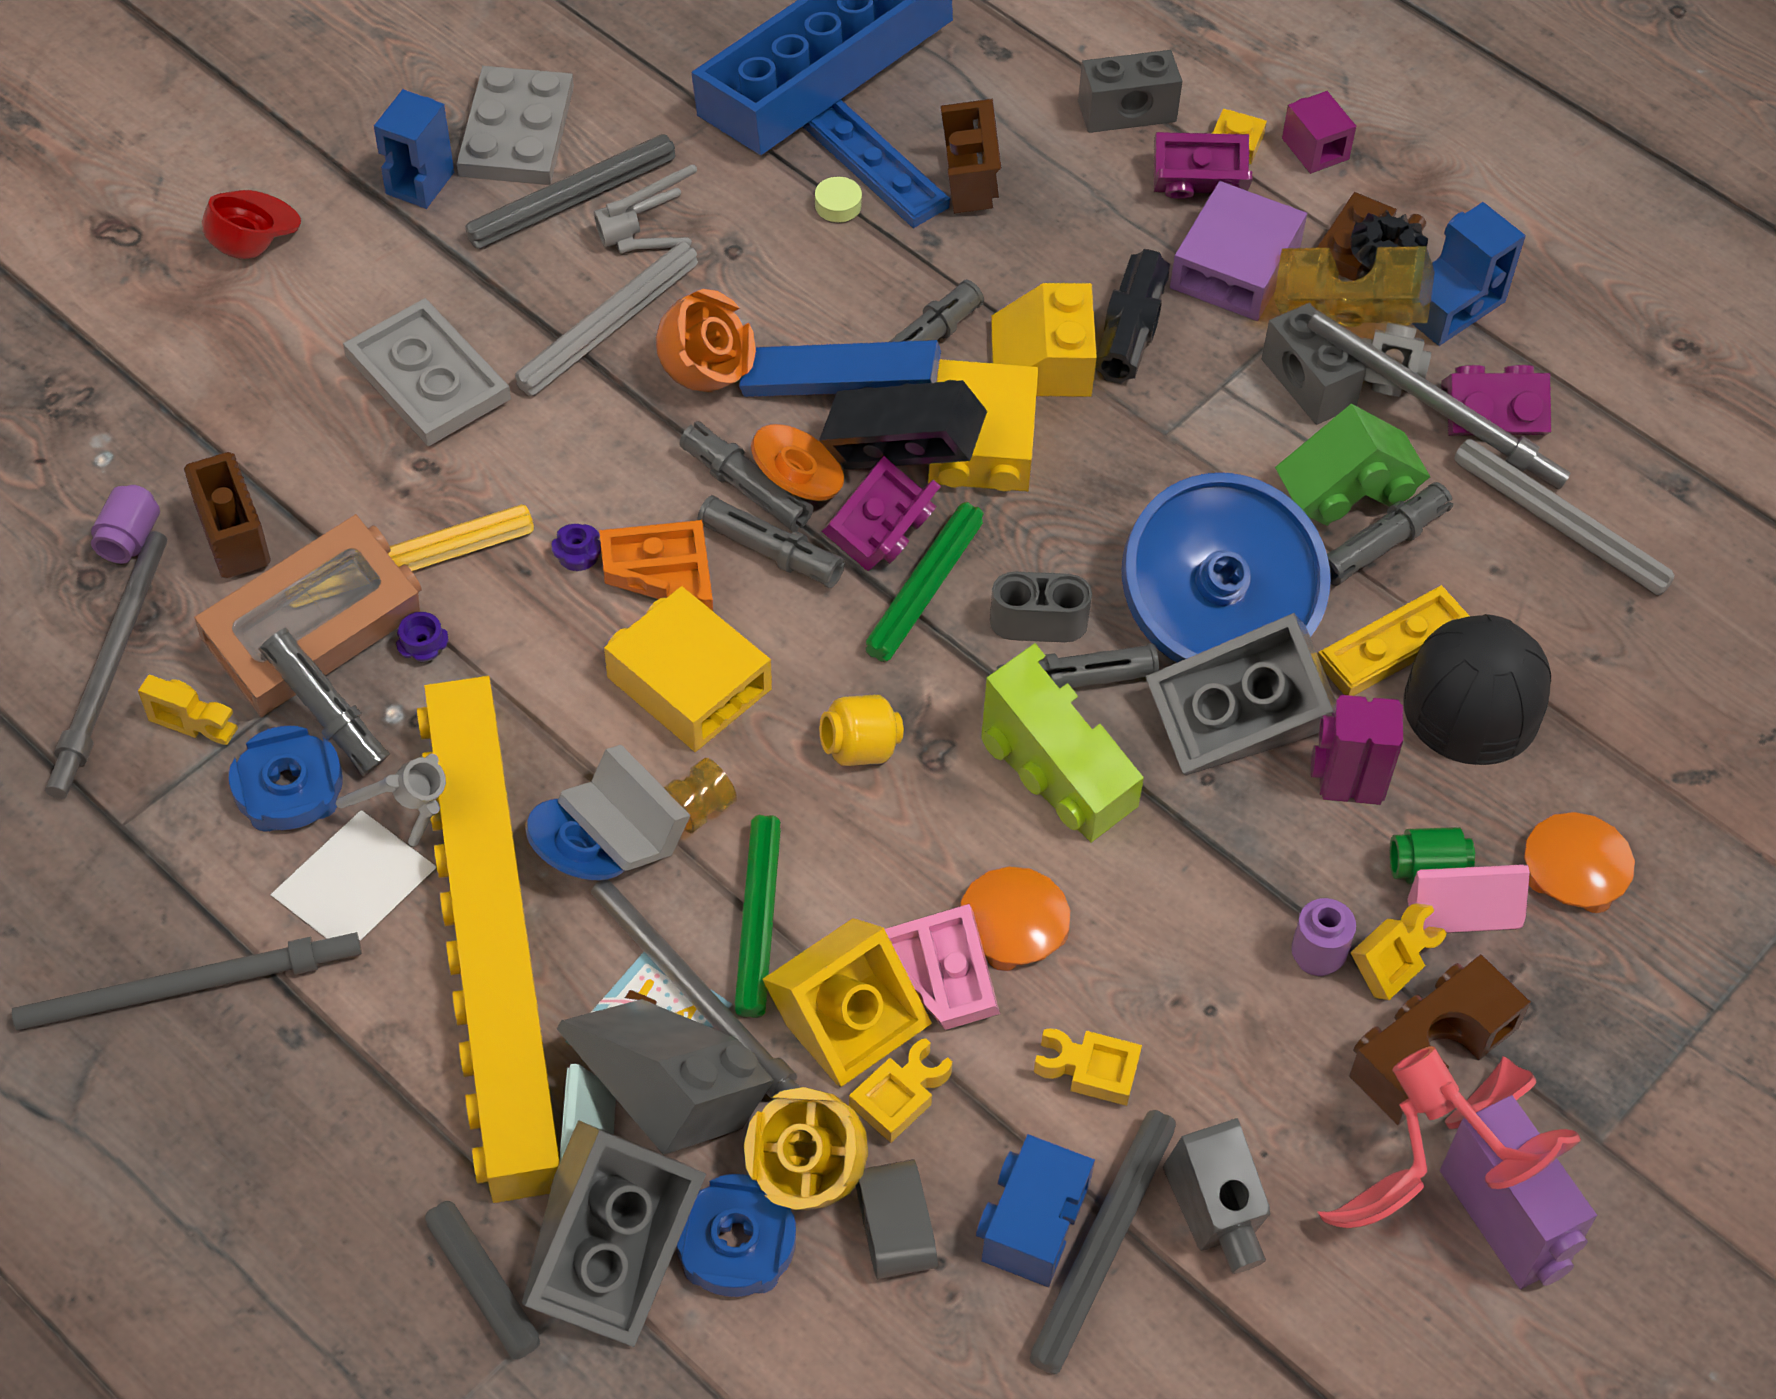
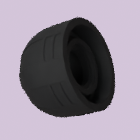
M1484 614L1451 620L1437 628L1424 641L1413 662L1404 691L1406 718L1414 733L1424 744L1448 759L1472 765H1490L1510 760L1521 754L1531 745L1546 713L1551 684V671L1548 659L1540 644L1509 619Z

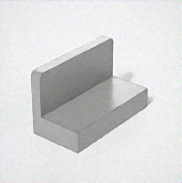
M622 745L605 749L591 782L563 790L558 799V803L625 871L672 856L691 816Z

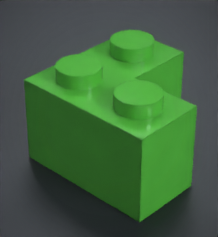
M1352 403L1275 467L1292 500L1302 508L1308 517L1326 526L1344 517L1350 511L1351 506L1365 495L1390 507L1398 501L1408 500L1414 495L1416 489L1430 478L1428 471L1405 432Z

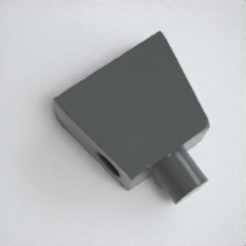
M1238 1118L1181 1136L1164 1163L1163 1170L1197 1247L1203 1251L1221 1245L1232 1274L1241 1273L1263 1264L1266 1258L1255 1232L1270 1215V1206Z

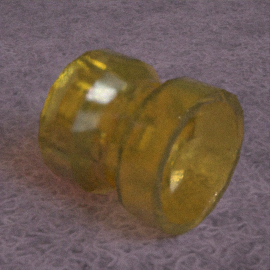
M703 758L692 766L689 776L684 780L674 779L663 787L691 815L684 828L687 833H694L707 823L708 815L712 812H723L737 801V794L729 777L722 768L709 758Z

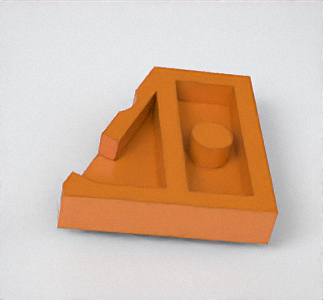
M702 520L599 530L605 584L656 599L667 598L683 586L713 611V597Z

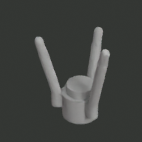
M689 165L624 199L608 203L605 208L595 210L593 212L603 246L606 248L617 245L620 254L635 249L673 248L679 242H685L690 246L692 240L688 237L633 239L632 234L640 232L636 214L679 197L681 195L679 188H674L660 194L657 193L695 174L697 167Z
M429 754L425 758L418 757L403 764L395 775H388L381 781L338 798L336 806L338 808H345L382 793L392 792L395 799L402 806L409 809H418L420 812L408 839V844L414 847L418 845L431 817L440 810L436 798L444 791L446 785L445 774L442 767L438 764L439 759L436 754Z

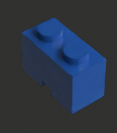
M402 89L374 125L378 154L384 155L386 160L381 166L385 193L427 209L454 174L445 105L432 98Z
M1027 1134L1020 1153L1017 1154L1009 1151L1004 1161L998 1185L1005 1187L999 1204L996 1205L988 1202L981 1216L976 1236L984 1239L982 1262L1049 1288L1067 1241L1064 1239L1070 1224H1075L1089 1189L1095 1159Z

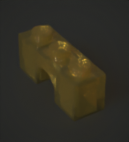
M1427 246L1378 247L1376 261L1372 270L1359 280L1347 282L1338 280L1339 271L1330 248H1282L1274 301L1280 315L1311 303L1316 310L1340 325L1347 327H1357L1363 323L1390 322L1405 326L1411 323H1428L1435 271Z

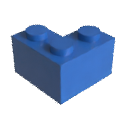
M1484 202L1466 213L1460 212L1456 214L1445 228L1444 235L1446 238L1439 258L1423 269L1421 267L1414 269L1402 284L1403 294L1398 313L1438 346L1505 303L1526 235Z

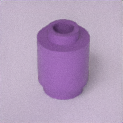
M137 485L117 486L111 491L91 529L93 536L91 546L99 556L108 561L122 564L129 562L131 557L140 553L160 514L159 505L154 500L153 495L145 488Z
M1329 898L1316 899L1305 905L1300 913L1291 945L1293 957L1303 971L1314 976H1325L1337 971L1344 965L1356 931V920L1351 910L1343 903Z

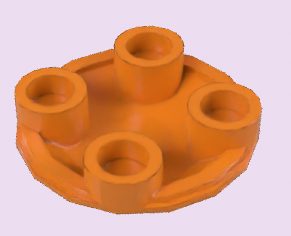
M1577 812L1552 815L1538 823L1526 840L1524 860L1530 872L1529 886L1532 890L1547 894L1563 904L1581 907L1591 913H1602L1610 908L1614 900L1623 896L1633 880L1635 860L1629 843L1614 826L1596 816Z
M1008 866L988 871L970 884L961 899V906L970 904L974 912L984 954L988 963L997 970L1008 971L1017 965L1041 961L1064 945L1068 939L1071 910L1064 892L1049 877L1030 868Z

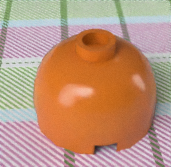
M701 289L679 299L663 315L658 326L655 341L660 362L668 375L676 383L687 389L703 392L719 390L737 382L753 367L756 353L754 332L749 323L742 325L739 317L735 314V311L740 309L738 305L719 291Z

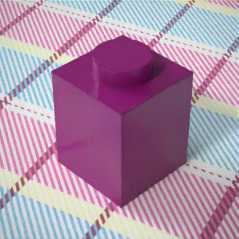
M1325 91L1288 104L1282 139L1311 174L1350 159L1357 126L1331 94Z

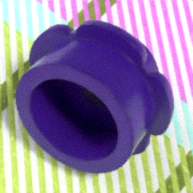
M568 524L557 531V539L552 541L551 549L563 567L572 571H583L589 569L597 562L601 554V543L599 540L600 534L594 527L588 524Z
M415 612L406 616L401 621L397 631L399 640L396 641V647L405 658L413 657L419 662L429 661L437 657L439 650L446 648L449 640L448 632L441 628L440 621L433 614ZM420 639H427L426 641L418 642Z

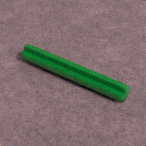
M964 502L957 507L866 639V652L870 657L886 662L895 654L982 526L984 513L979 507H974L969 502Z
M759 814L751 820L735 993V1012L743 1018H760L766 1013L768 989L762 979L769 975L781 822L774 815L764 816Z

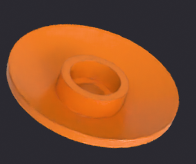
M771 424L760 428L754 435L751 442V451L755 462L762 472L782 489L801 498L816 501L831 499L841 490L844 484V474L841 465L826 447L810 434L791 426Z

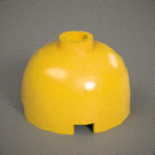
M806 1087L783 1090L771 1097L776 1099L769 1102L762 1112L757 1111L749 1122L744 1141L746 1169L751 1179L757 1181L761 1190L767 1194L764 1196L777 1205L795 1210H810L828 1207L850 1194L863 1176L868 1157L866 1130L857 1113L834 1094Z

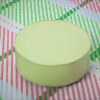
M831 177L823 180L816 187L815 209L825 220L846 222L855 218L860 213L862 191L855 181L846 177Z

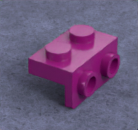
M1156 132L1154 137V192H1165V195L1169 198L1184 199L1192 197L1194 193H1212L1219 181L1248 191L1252 183V171H1249V134Z
M1467 365L1456 367L1455 373L1450 374L1441 381V390L1447 391V394L1511 435H1547L1552 432L1550 373H1534V366L1531 365L1504 367V373H1485V366ZM1448 418V436L1473 435Z
M884 456L876 463L821 532L867 571H870L882 559L890 564L909 543L910 540L903 534L910 525L918 529L937 507L930 500L941 486L935 480H932L926 487L921 489Z

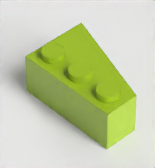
M1034 643L986 678L981 738L988 752L998 760L1004 759L1019 774L1022 783L1031 793L1042 795L1056 809L1060 820L1069 829L1078 830L1092 843L1139 807L1144 777L1101 724L1093 729L1088 725L1071 704L1078 695L1068 683L1059 689L1039 664L1046 655Z

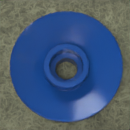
M551 799L538 804L529 814L525 828L527 839L533 850L555 869L587 880L611 879L625 871L558 803V799Z

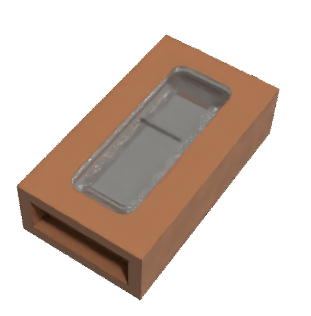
M357 514L194 617L201 640L261 718L296 695L275 667L258 650L276 632L286 627L307 656L313 660L324 675H327L397 629L406 616L420 612L418 593L422 591L418 579L407 565L403 564L398 567L388 555L391 549L380 530L374 525L367 528Z

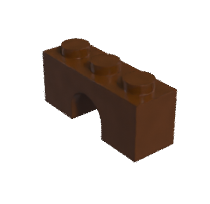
M1481 954L1465 967L1459 963L1451 966L1436 982V990L1424 999L1419 994L1410 998L1394 1017L1395 1022L1383 1031L1378 1026L1372 1028L1357 1042L1353 1049L1357 1055L1349 1077L1397 1125L1406 1120V1116L1399 1104L1408 1099V1096L1392 1071L1396 1064L1412 1053L1431 1046L1430 1042L1436 1039L1454 1040L1465 1046L1480 1060L1518 1030L1531 1001Z

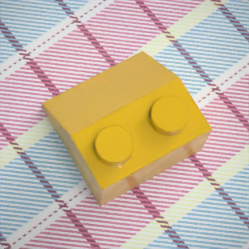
M1042 283L991 315L993 364L1038 367L1036 396L1092 397L1097 358L1092 283Z
M850 919L762 979L786 1026L835 1084L840 1087L932 1024L884 927L859 919Z

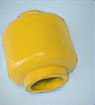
M863 695L835 699L829 710L821 716L819 733L821 745L827 754H832L833 759L841 766H855L887 762L893 755L896 744H900L903 739L904 727L901 715L893 711L890 703L883 696Z

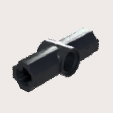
M1143 249L1138 254H1131L1119 290H1113L1105 318V333L1096 354L1095 370L1101 372L1107 381L1122 384L1125 380L1135 379L1146 343H1152L1161 312L1162 294H1164V288L1169 279L1170 263L1162 258L1160 252Z

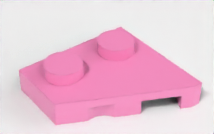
M970 904L885 929L924 1008L945 1030L1000 1014L974 912Z

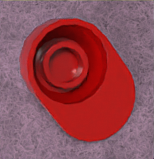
M239 190L220 193L210 197L202 219V231L210 244L220 252L238 259H250L261 255L269 247L274 237L296 232L300 227L301 218L295 209L274 196L253 190Z

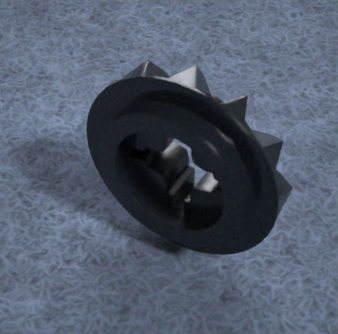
M1387 209L1380 217L1368 213L1363 222L1355 223L1350 238V247L1355 258L1367 268L1385 274H1401L1418 267L1425 258L1428 238L1422 235L1421 224H1409L1406 214L1399 218L1392 217ZM1385 236L1389 240L1382 242L1381 237ZM1395 238L1399 239L1398 244H1394L1390 240Z

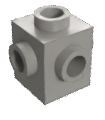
M1387 322L1386 331L1375 329L1373 340L1363 338V340L1384 353L1390 349L1400 350L1404 356L1401 364L1422 378H1426L1432 352L1423 351L1425 342L1424 339L1415 338L1416 328ZM1363 364L1366 368L1364 381L1373 382L1372 391L1400 397L1402 388Z

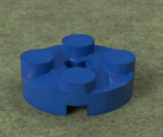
M298 726L274 727L253 736L246 743L247 750L240 756L239 760L236 761V758H234L229 769L231 792L240 812L250 819L252 826L257 830L268 832L295 829L313 823L318 819L329 817L335 812L337 808L336 800L342 789L343 775L335 748L323 736L322 741L318 737L309 735L306 728ZM284 770H290L293 776H299L296 781L289 785L273 783L280 779V772Z
M729 1174L709 1181L710 1186L699 1191L676 1246V1252L683 1266L686 1278L692 1284L701 1286L711 1293L728 1297H742L753 1293H766L772 1290L777 1285L779 1277L788 1269L796 1248V1222L794 1214L790 1208L774 1204L764 1196L767 1194L761 1190L757 1181L751 1179L750 1175ZM733 1223H740L744 1225V1234L752 1237L749 1242L742 1243L740 1247H730L727 1245L726 1240L719 1239L720 1232H730Z

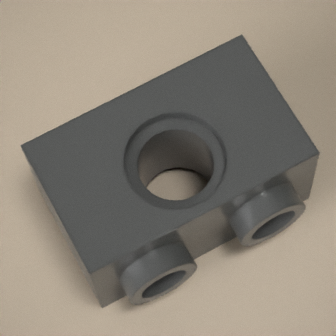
M1172 50L1082 60L1078 103L1088 133L1177 122L1183 81Z
M1308 303L1269 320L1261 359L1311 420L1318 425L1336 417L1351 403L1357 406L1366 368L1347 352L1306 327L1317 311L1311 303Z

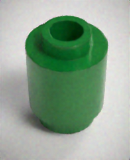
M1460 827L1406 829L1404 834L1392 835L1390 840L1389 858L1392 876L1394 879H1406L1408 884H1413L1416 873L1419 870L1475 867L1474 842L1472 838H1465Z

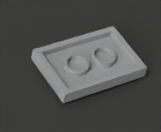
M482 66L457 160L458 176L551 185L574 89L573 74Z
M426 298L343 343L347 359L427 446L434 444L511 399L509 385Z

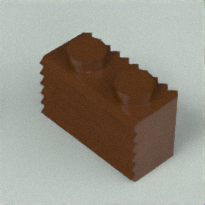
M225 452L187 464L184 467V472L221 577L230 578L268 566L271 558L262 525L245 484L241 469H239L235 454Z

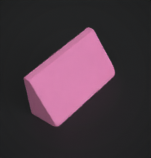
M1528 865L1419 870L1416 873L1407 899L1408 905L1419 903L1433 906L1435 911L1426 918L1423 926L1424 929L1429 926L1443 928L1446 933L1520 929L1523 927L1526 918L1529 868Z

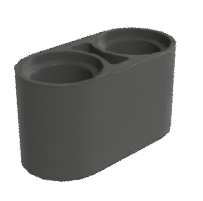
M1007 572L999 576L993 584L989 619L991 628L997 635L1009 640L1074 642L1080 639L1087 631L1092 600L1091 587L1086 580L1073 574Z
M911 1159L865 1168L863 1176L856 1184V1191L877 1280L937 1268L938 1259L933 1229L915 1160Z

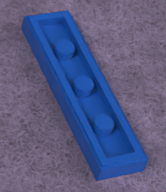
M841 99L802 126L913 229L950 208V198Z
M938 340L756 347L753 367L747 374L741 377L739 387L744 397L837 394V391L862 389L864 387L878 388L901 386L904 384L936 383L941 349Z

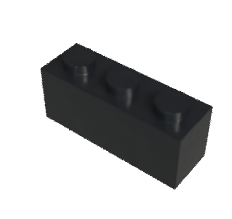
M947 380L945 382L904 384L901 386L878 388L864 387L862 389L837 391L819 441L844 469L873 468L884 456L895 466L965 462L971 460L987 410L964 380Z

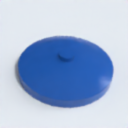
M1206 473L1183 479L1167 487L1145 507L1136 520L1125 543L1122 557L1123 590L1127 605L1135 622L1147 639L1159 651L1177 663L1292 613L1306 625L1311 637L1323 618L1330 594L1331 579L1327 552L1319 532L1302 508L1282 491L1263 481L1240 474Z

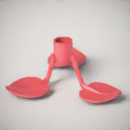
M1429 1046L1407 1056L1392 1069L1408 1096V1099L1401 1102L1399 1106L1407 1119L1414 1157L1411 1168L1385 1177L1336 1210L1317 1212L1325 1223L1336 1227L1355 1228L1386 1218L1414 1198L1424 1188L1421 1178L1427 1173L1418 1113H1425L1429 1120H1435L1457 1108L1446 1118L1445 1123L1449 1129H1456L1459 1127L1462 1119L1465 1118L1496 1155L1503 1160L1485 1176V1182L1492 1189L1508 1188L1532 1178L1547 1168L1557 1157L1576 1146L1581 1141V1138L1576 1131L1558 1129L1541 1133L1531 1138L1518 1150L1505 1147L1476 1112L1510 1095H1513L1516 1100L1519 1099L1536 1084L1534 1075L1530 1071L1516 1066L1511 1060L1503 1056L1490 1076L1466 1100L1460 1094L1457 1083L1436 1048Z

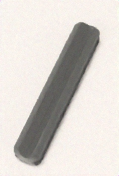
M444 1201L437 1207L430 1209L425 1215L427 1227L511 1358L521 1359L533 1352L540 1345L538 1332L455 1204L451 1201Z

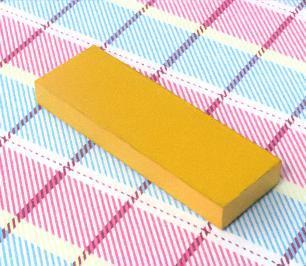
M1441 585L1318 652V657L1325 674L1344 695L1354 696L1411 665L1424 641L1437 628L1451 620L1470 615Z

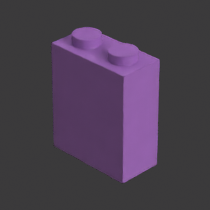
M1219 181L1175 254L1170 288L1258 321L1301 246L1307 213Z
M1513 1095L1476 1112L1505 1147L1518 1150L1528 1140L1540 1134ZM1465 1118L1462 1119L1440 1168L1441 1174L1520 1290L1538 1280L1544 1286L1558 1281L1573 1269L1574 1265L1571 1261L1574 1255L1588 1243L1585 1236L1597 1214L1557 1158L1543 1171L1517 1185L1504 1189L1488 1187L1485 1182L1486 1174L1503 1160L1496 1155Z

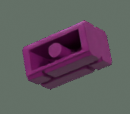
M1340 695L1336 699L1332 716L1322 715L1319 727V745H1314L1312 750L1311 777L1320 778V795L1323 800L1348 802L1350 798H1354L1356 803L1381 805L1382 801H1385L1403 744V705H1401L1399 700L1373 698L1372 702H1368L1366 697Z

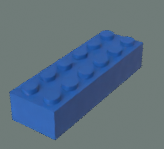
M797 0L691 72L697 116L757 154L762 155L953 21L952 0Z

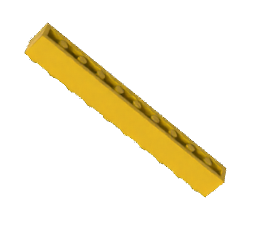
M482 676L424 685L427 706L417 708L421 740L431 739L433 751L424 752L422 756L425 758L429 754H436L439 759L438 764L442 767L446 779L444 791L436 798L440 810L431 817L433 831L443 830L444 844L434 845L438 877H449L450 891L440 893L444 925H455L457 940L446 942L451 976L461 974L463 990L452 991L457 1026L468 1024L470 1041L459 1042L462 1071L464 1077L474 1076L476 1093L465 1095L470 1130L481 1128L483 1146L472 1148L477 1184L488 1182L493 1203L550 1194L553 1179L560 1164L490 677Z

